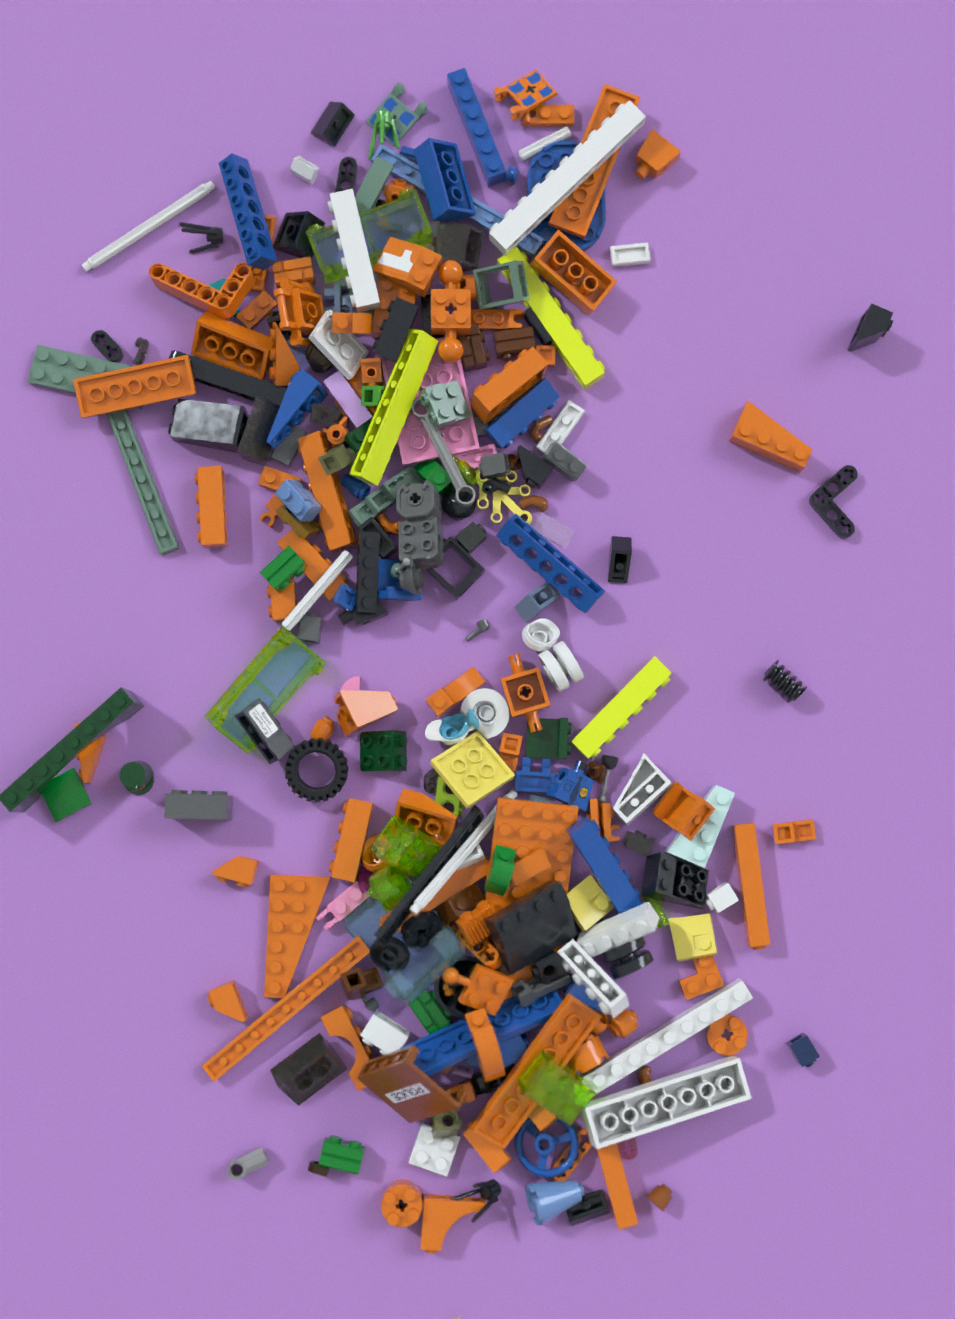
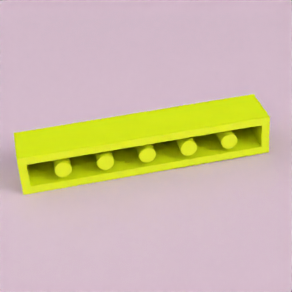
M654 656L570 743L586 759L590 756L594 759L602 751L599 747L604 742L608 744L615 737L613 733L618 728L622 730L629 723L627 718L631 714L636 716L643 709L641 704L645 700L649 702L657 694L655 690L659 686L663 688L671 680L668 676L672 672Z

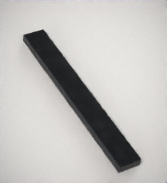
M474 805L374 935L382 944L388 943L411 913L409 908L414 904L413 901L483 820L484 815L480 808Z

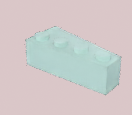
M717 785L712 786L703 799L715 808L714 812L691 841L678 833L664 852L705 868L735 793Z

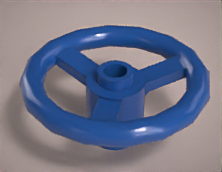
M554 1111L559 1117L556 1121L565 1127L568 1131L567 1133L555 1137L549 1133L542 1134L532 1124L533 1121L528 1116L515 1135L514 1147L517 1158L522 1166L535 1176L545 1178L559 1176L572 1166L578 1155L579 1139L577 1131L570 1120L559 1112ZM526 1130L535 1138L534 1147L540 1154L537 1167L530 1163L524 1154L522 1142ZM549 1140L548 1148L543 1146V1141ZM571 1141L570 1153L566 1160L556 1168L546 1169L548 1155L555 1151L556 1146Z

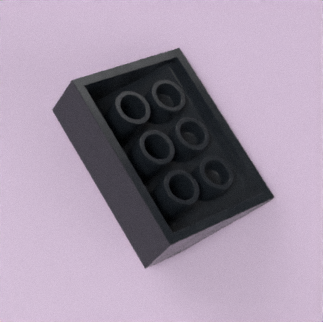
M548 881L484 920L509 975L515 974L577 935L570 902L560 881Z

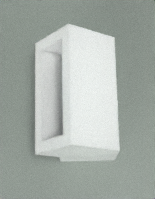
M300 156L294 158L290 167L291 174L310 185L314 183L318 176L319 167Z

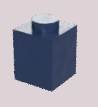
M804 1033L786 1042L801 1067L812 1066L817 1062L816 1059L820 1057L810 1039Z

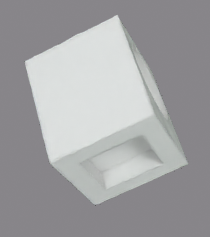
M724 882L706 893L707 899L705 900L711 911L715 910L717 913L739 901L728 882Z

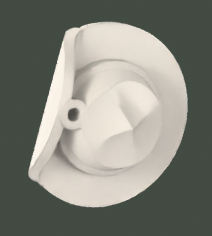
M488 688L477 689L467 695L462 703L460 713L467 716L468 711L474 709V713L479 720L477 730L486 739L500 734L509 722L510 710L508 703L495 690Z

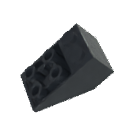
M662 852L646 856L641 895L658 901L704 909L709 870Z

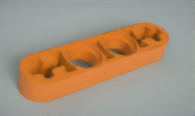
M456 920L445 924L449 932L485 967L494 970L501 965L502 958L500 954L485 939L471 946L463 939L460 929L458 930L452 925ZM484 943L482 950L475 951L476 945ZM488 953L491 957L495 958L493 961L487 958L486 955Z

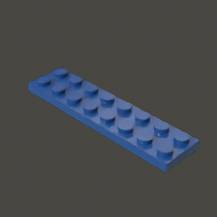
M554 990L534 999L535 1003L524 1008L520 1006L519 997L514 998L513 996L502 1002L495 1016L486 1013L498 1044L547 1022L562 1002L557 991ZM460 1020L400 1048L402 1049L414 1044L419 1049L413 1064L427 1076L477 1054L467 1022L464 1020Z

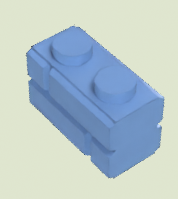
M286 479L275 492V495L300 522L312 521L322 509V506L306 488H303V485L298 480Z

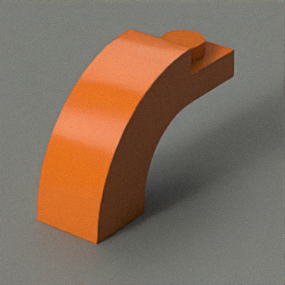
M485 1008L465 1014L485 1082L505 1076L499 1045Z

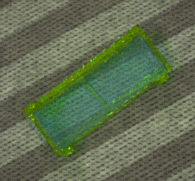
M410 188L404 189L396 200L359 214L371 267L376 264L390 237L420 246H426L433 242V231L416 188L412 190ZM319 224L310 226L309 230L306 231V235L325 285L349 276L348 270H343L341 258L344 257L343 250L339 251L336 239H339L340 236L339 232H334L333 224L327 227L320 226Z
M281 626L204 717L215 729L249 754L257 746L235 718V715L260 698L268 706V710L273 717H275L309 675H318L322 672L323 665L326 662L291 632Z

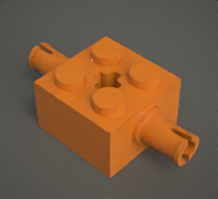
M520 653L514 655L516 663L513 655L507 657L513 674L501 678L500 682L509 706L511 718L522 715L526 716L530 733L536 732L534 723L537 731L543 730L538 716L539 710L548 708L551 705L539 667L527 671L524 670ZM523 688H525L526 691L530 690L531 693L528 694V698H525L524 695H520Z

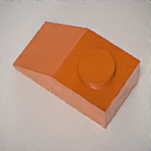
M234 980L208 991V1002L211 1007L214 1006L215 1011L241 1022L249 1018Z

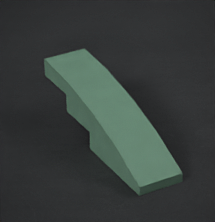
M376 156L355 196L362 230L374 212L376 203L384 191L385 183L394 169L393 164Z
M410 465L383 483L379 489L368 495L363 502L350 509L348 515L359 527L371 516L375 519L396 503V491L403 483L407 487L414 483H421L423 479Z

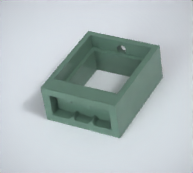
M511 261L473 270L477 290L476 301L480 310L530 301L523 261ZM509 269L514 298L491 303L487 274Z

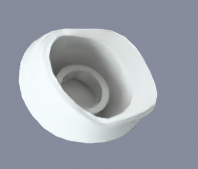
M546 618L535 620L527 624L522 630L524 643L534 651L550 649L556 644L560 636L558 627Z

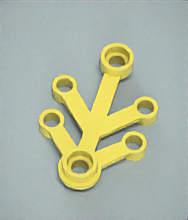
M478 468L474 473V481L479 485L477 507L480 510H486L489 506V501L486 498L487 494L482 491V485L488 479L480 478L481 474ZM510 470V473L515 476L513 480H509L507 476L498 477V479L514 483L517 480V474L515 471ZM524 484L520 487H511L508 494L500 490L493 492L492 523L499 524L502 521V501L514 514L520 517L526 515L528 520L525 522L530 525L532 515L528 511H522L508 495L528 497L531 493V488ZM527 488L529 492L527 494H523L521 492V489ZM480 501H486L487 505L481 507L479 503ZM496 514L500 516L498 521L493 519V516Z

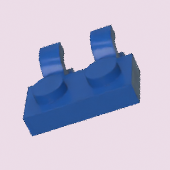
M522 757V771L516 770L514 791L547 793L556 778V773H550L551 759L542 758V772L530 771L531 757Z

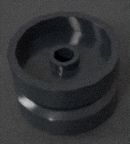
M643 936L602 953L605 962H615L609 968L614 979L636 972L654 961L649 950L639 951L646 944Z

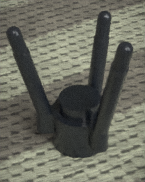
M179 223L180 226L188 227L182 228V232L206 234L207 242H211V244L189 250L191 254L210 248H218V244H223L222 228Z
M495 1179L475 1183L473 1188L478 1189L453 1197V1200L456 1201L480 1193L483 1199L489 1200L471 1219L472 1223L479 1219L493 1203L498 1201L497 1196L501 1194V1187Z

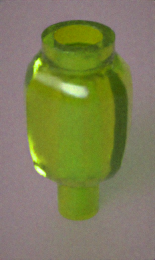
M452 455L466 485L472 486L478 481L475 470L466 461L458 460L455 455Z

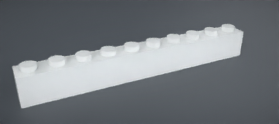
M630 100L625 105L622 103L615 110V114L611 118L607 117L602 122L601 128L597 131L593 130L588 135V140L584 144H578L570 157L566 156L556 170L553 169L546 175V180L543 183H537L528 197H522L514 210L510 209L500 223H495L490 228L489 240L506 256L644 125L646 116Z
M738 978L614 1053L599 1065L568 1081L566 1085L579 1105L750 1001L753 997L743 980Z

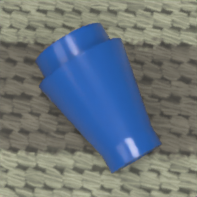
M348 474L344 475L341 480V484L357 499L364 500L371 490V486Z

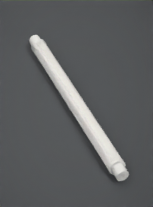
M211 181L205 185L202 184L88 258V261L81 265L86 272L92 268L95 269L197 201L209 195V192L215 189L214 184Z
M511 789L502 798L515 799L518 794ZM496 805L413 901L414 904L409 908L413 914L417 915L420 910L424 909L491 830L495 822Z

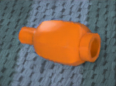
M324 716L323 719H318L312 728L310 737L315 738V740L323 738L324 741L329 740L334 731L333 724L335 721L327 716Z

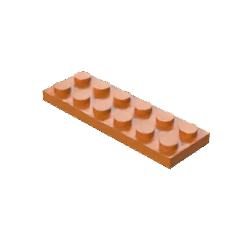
M189 355L73 379L80 415L83 419L197 395Z

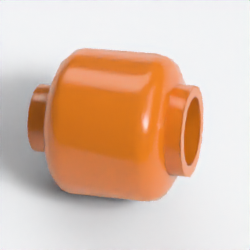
M624 1009L615 1018L612 1016L608 1018V1029L616 1038L624 1039L638 1028V1016L632 1009Z

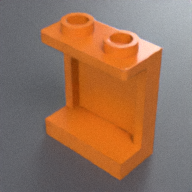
M674 781L654 807L652 813L663 823L691 841L714 812L715 808L702 797L696 796L680 783Z

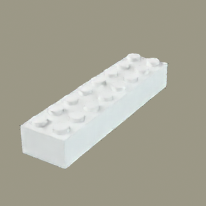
M732 1055L580 1104L591 1145L599 1149L752 1098L741 1060Z

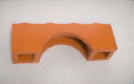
M342 1004L323 1014L320 1018L329 1036H342L352 1043L356 1053V1060L349 1071V1075L357 1091H360L366 1086L357 1077L365 1062L372 1060L370 1055L373 1053L370 1046L362 1041V1036H360L362 1030L359 1025L355 1026L352 1018H354L350 1007L346 1008Z

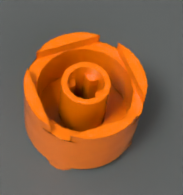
M590 1034L569 1060L567 1066L575 1078L578 1076L576 1072L585 1073L602 1063V1057L605 1059L610 1057L598 1035L594 1037L593 1034Z
M407 1179L396 1180L384 1191L381 1211L389 1225L408 1227L419 1219L422 1212V1192L411 1181ZM399 1200H403L406 1203L405 1206H401Z

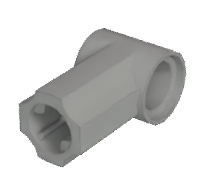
M260 1147L231 1160L227 1168L228 1176L233 1180H239L243 1176L269 1164L263 1147ZM239 1164L242 1166L243 1171L235 1173L232 1170V1166Z

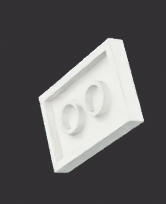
M331 309L325 311L308 337L347 380L354 377L361 365L360 359H365L369 352L355 335L332 333Z

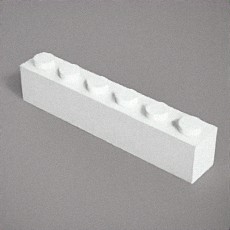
M353 189L331 193V201H328L330 213L335 215V220H332L334 232H339L340 236L336 240L339 251L343 250L344 257L341 258L343 270L347 269L349 274L345 278L348 289L352 288L353 295L350 296L352 308L357 307L358 313L381 308Z

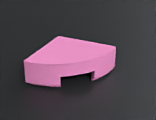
M360 676L347 680L340 691H360Z

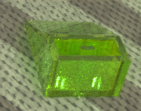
M393 815L371 849L379 860L418 879L443 845L410 823Z

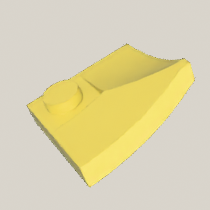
M592 875L587 876L567 893L573 918L583 932L614 908Z
M710 913L668 918L678 962L718 954Z

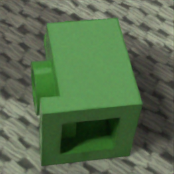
M362 386L361 406L378 407L386 387Z

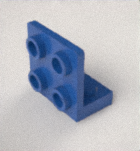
M379 559L377 599L422 601L421 592L417 596L410 593L407 589L402 590L400 579H394L391 576V567L395 563H402L401 561Z

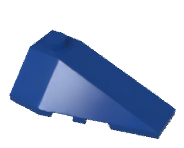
M302 368L292 376L266 442L273 449L290 435L294 425H300L304 421L303 417L306 413L310 412L312 414L328 395L320 382Z

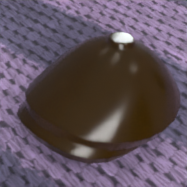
M311 342L305 353L306 360L311 369L316 373L329 371L334 365Z

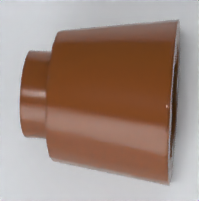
M664 1184L661 1186L657 1185L646 1197L664 1212L672 1199V1191Z

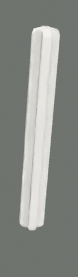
M345 550L286 617L282 622L284 628L291 631L349 564L353 556Z

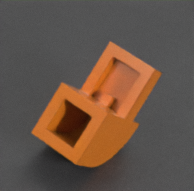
M332 312V333L372 335V314Z

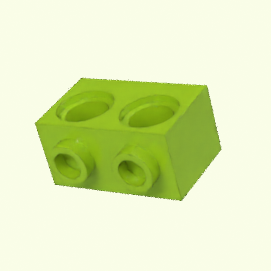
M438 777L435 802L442 807L446 803H452L455 808L453 814L457 816V820L458 816H462L463 804H459L460 800L455 794H448L445 791L447 784L441 777Z

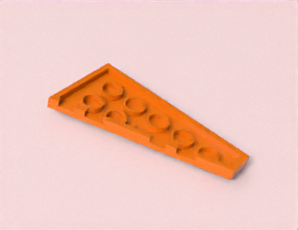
M270 875L264 997L284 998L286 996L331 877Z

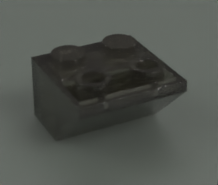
M441 221L439 223L434 252L442 256V263L447 260L458 262L463 272L477 269L484 231L469 224Z

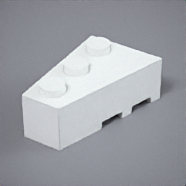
M645 754L642 755L640 762L613 807L614 813L627 826L667 791L672 784Z

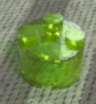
M390 862L370 875L369 882L371 887L368 891L371 897L377 898L384 910L389 912L397 906L411 888L412 883L408 885L406 881L408 875L397 863L391 864Z

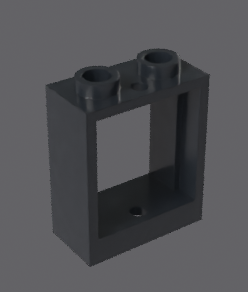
M450 536L447 540L443 539L444 553L452 547L474 569L455 589L433 568L426 571L458 600L485 572V569Z

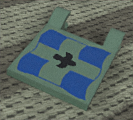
M400 82L394 86L391 93L366 120V123L374 129L376 113L381 110L390 111L392 119H395L399 141L419 118L428 111L427 105L424 102H420L413 112L398 99L405 92L404 85ZM390 127L389 130L384 131V139L395 147L396 144Z

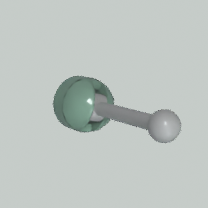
M404 558L402 563H395L391 567L390 574L394 579H400V572L405 571V566L410 564V559Z

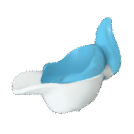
M474 709L469 710L467 716L459 713L446 716L443 719L429 723L425 730V737L431 741H442L448 746L456 745L466 738L469 731L479 727V720L474 713Z

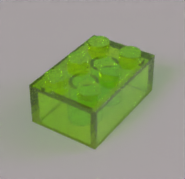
M544 1050L517 1082L526 1096L570 1126L596 1094L587 1080Z

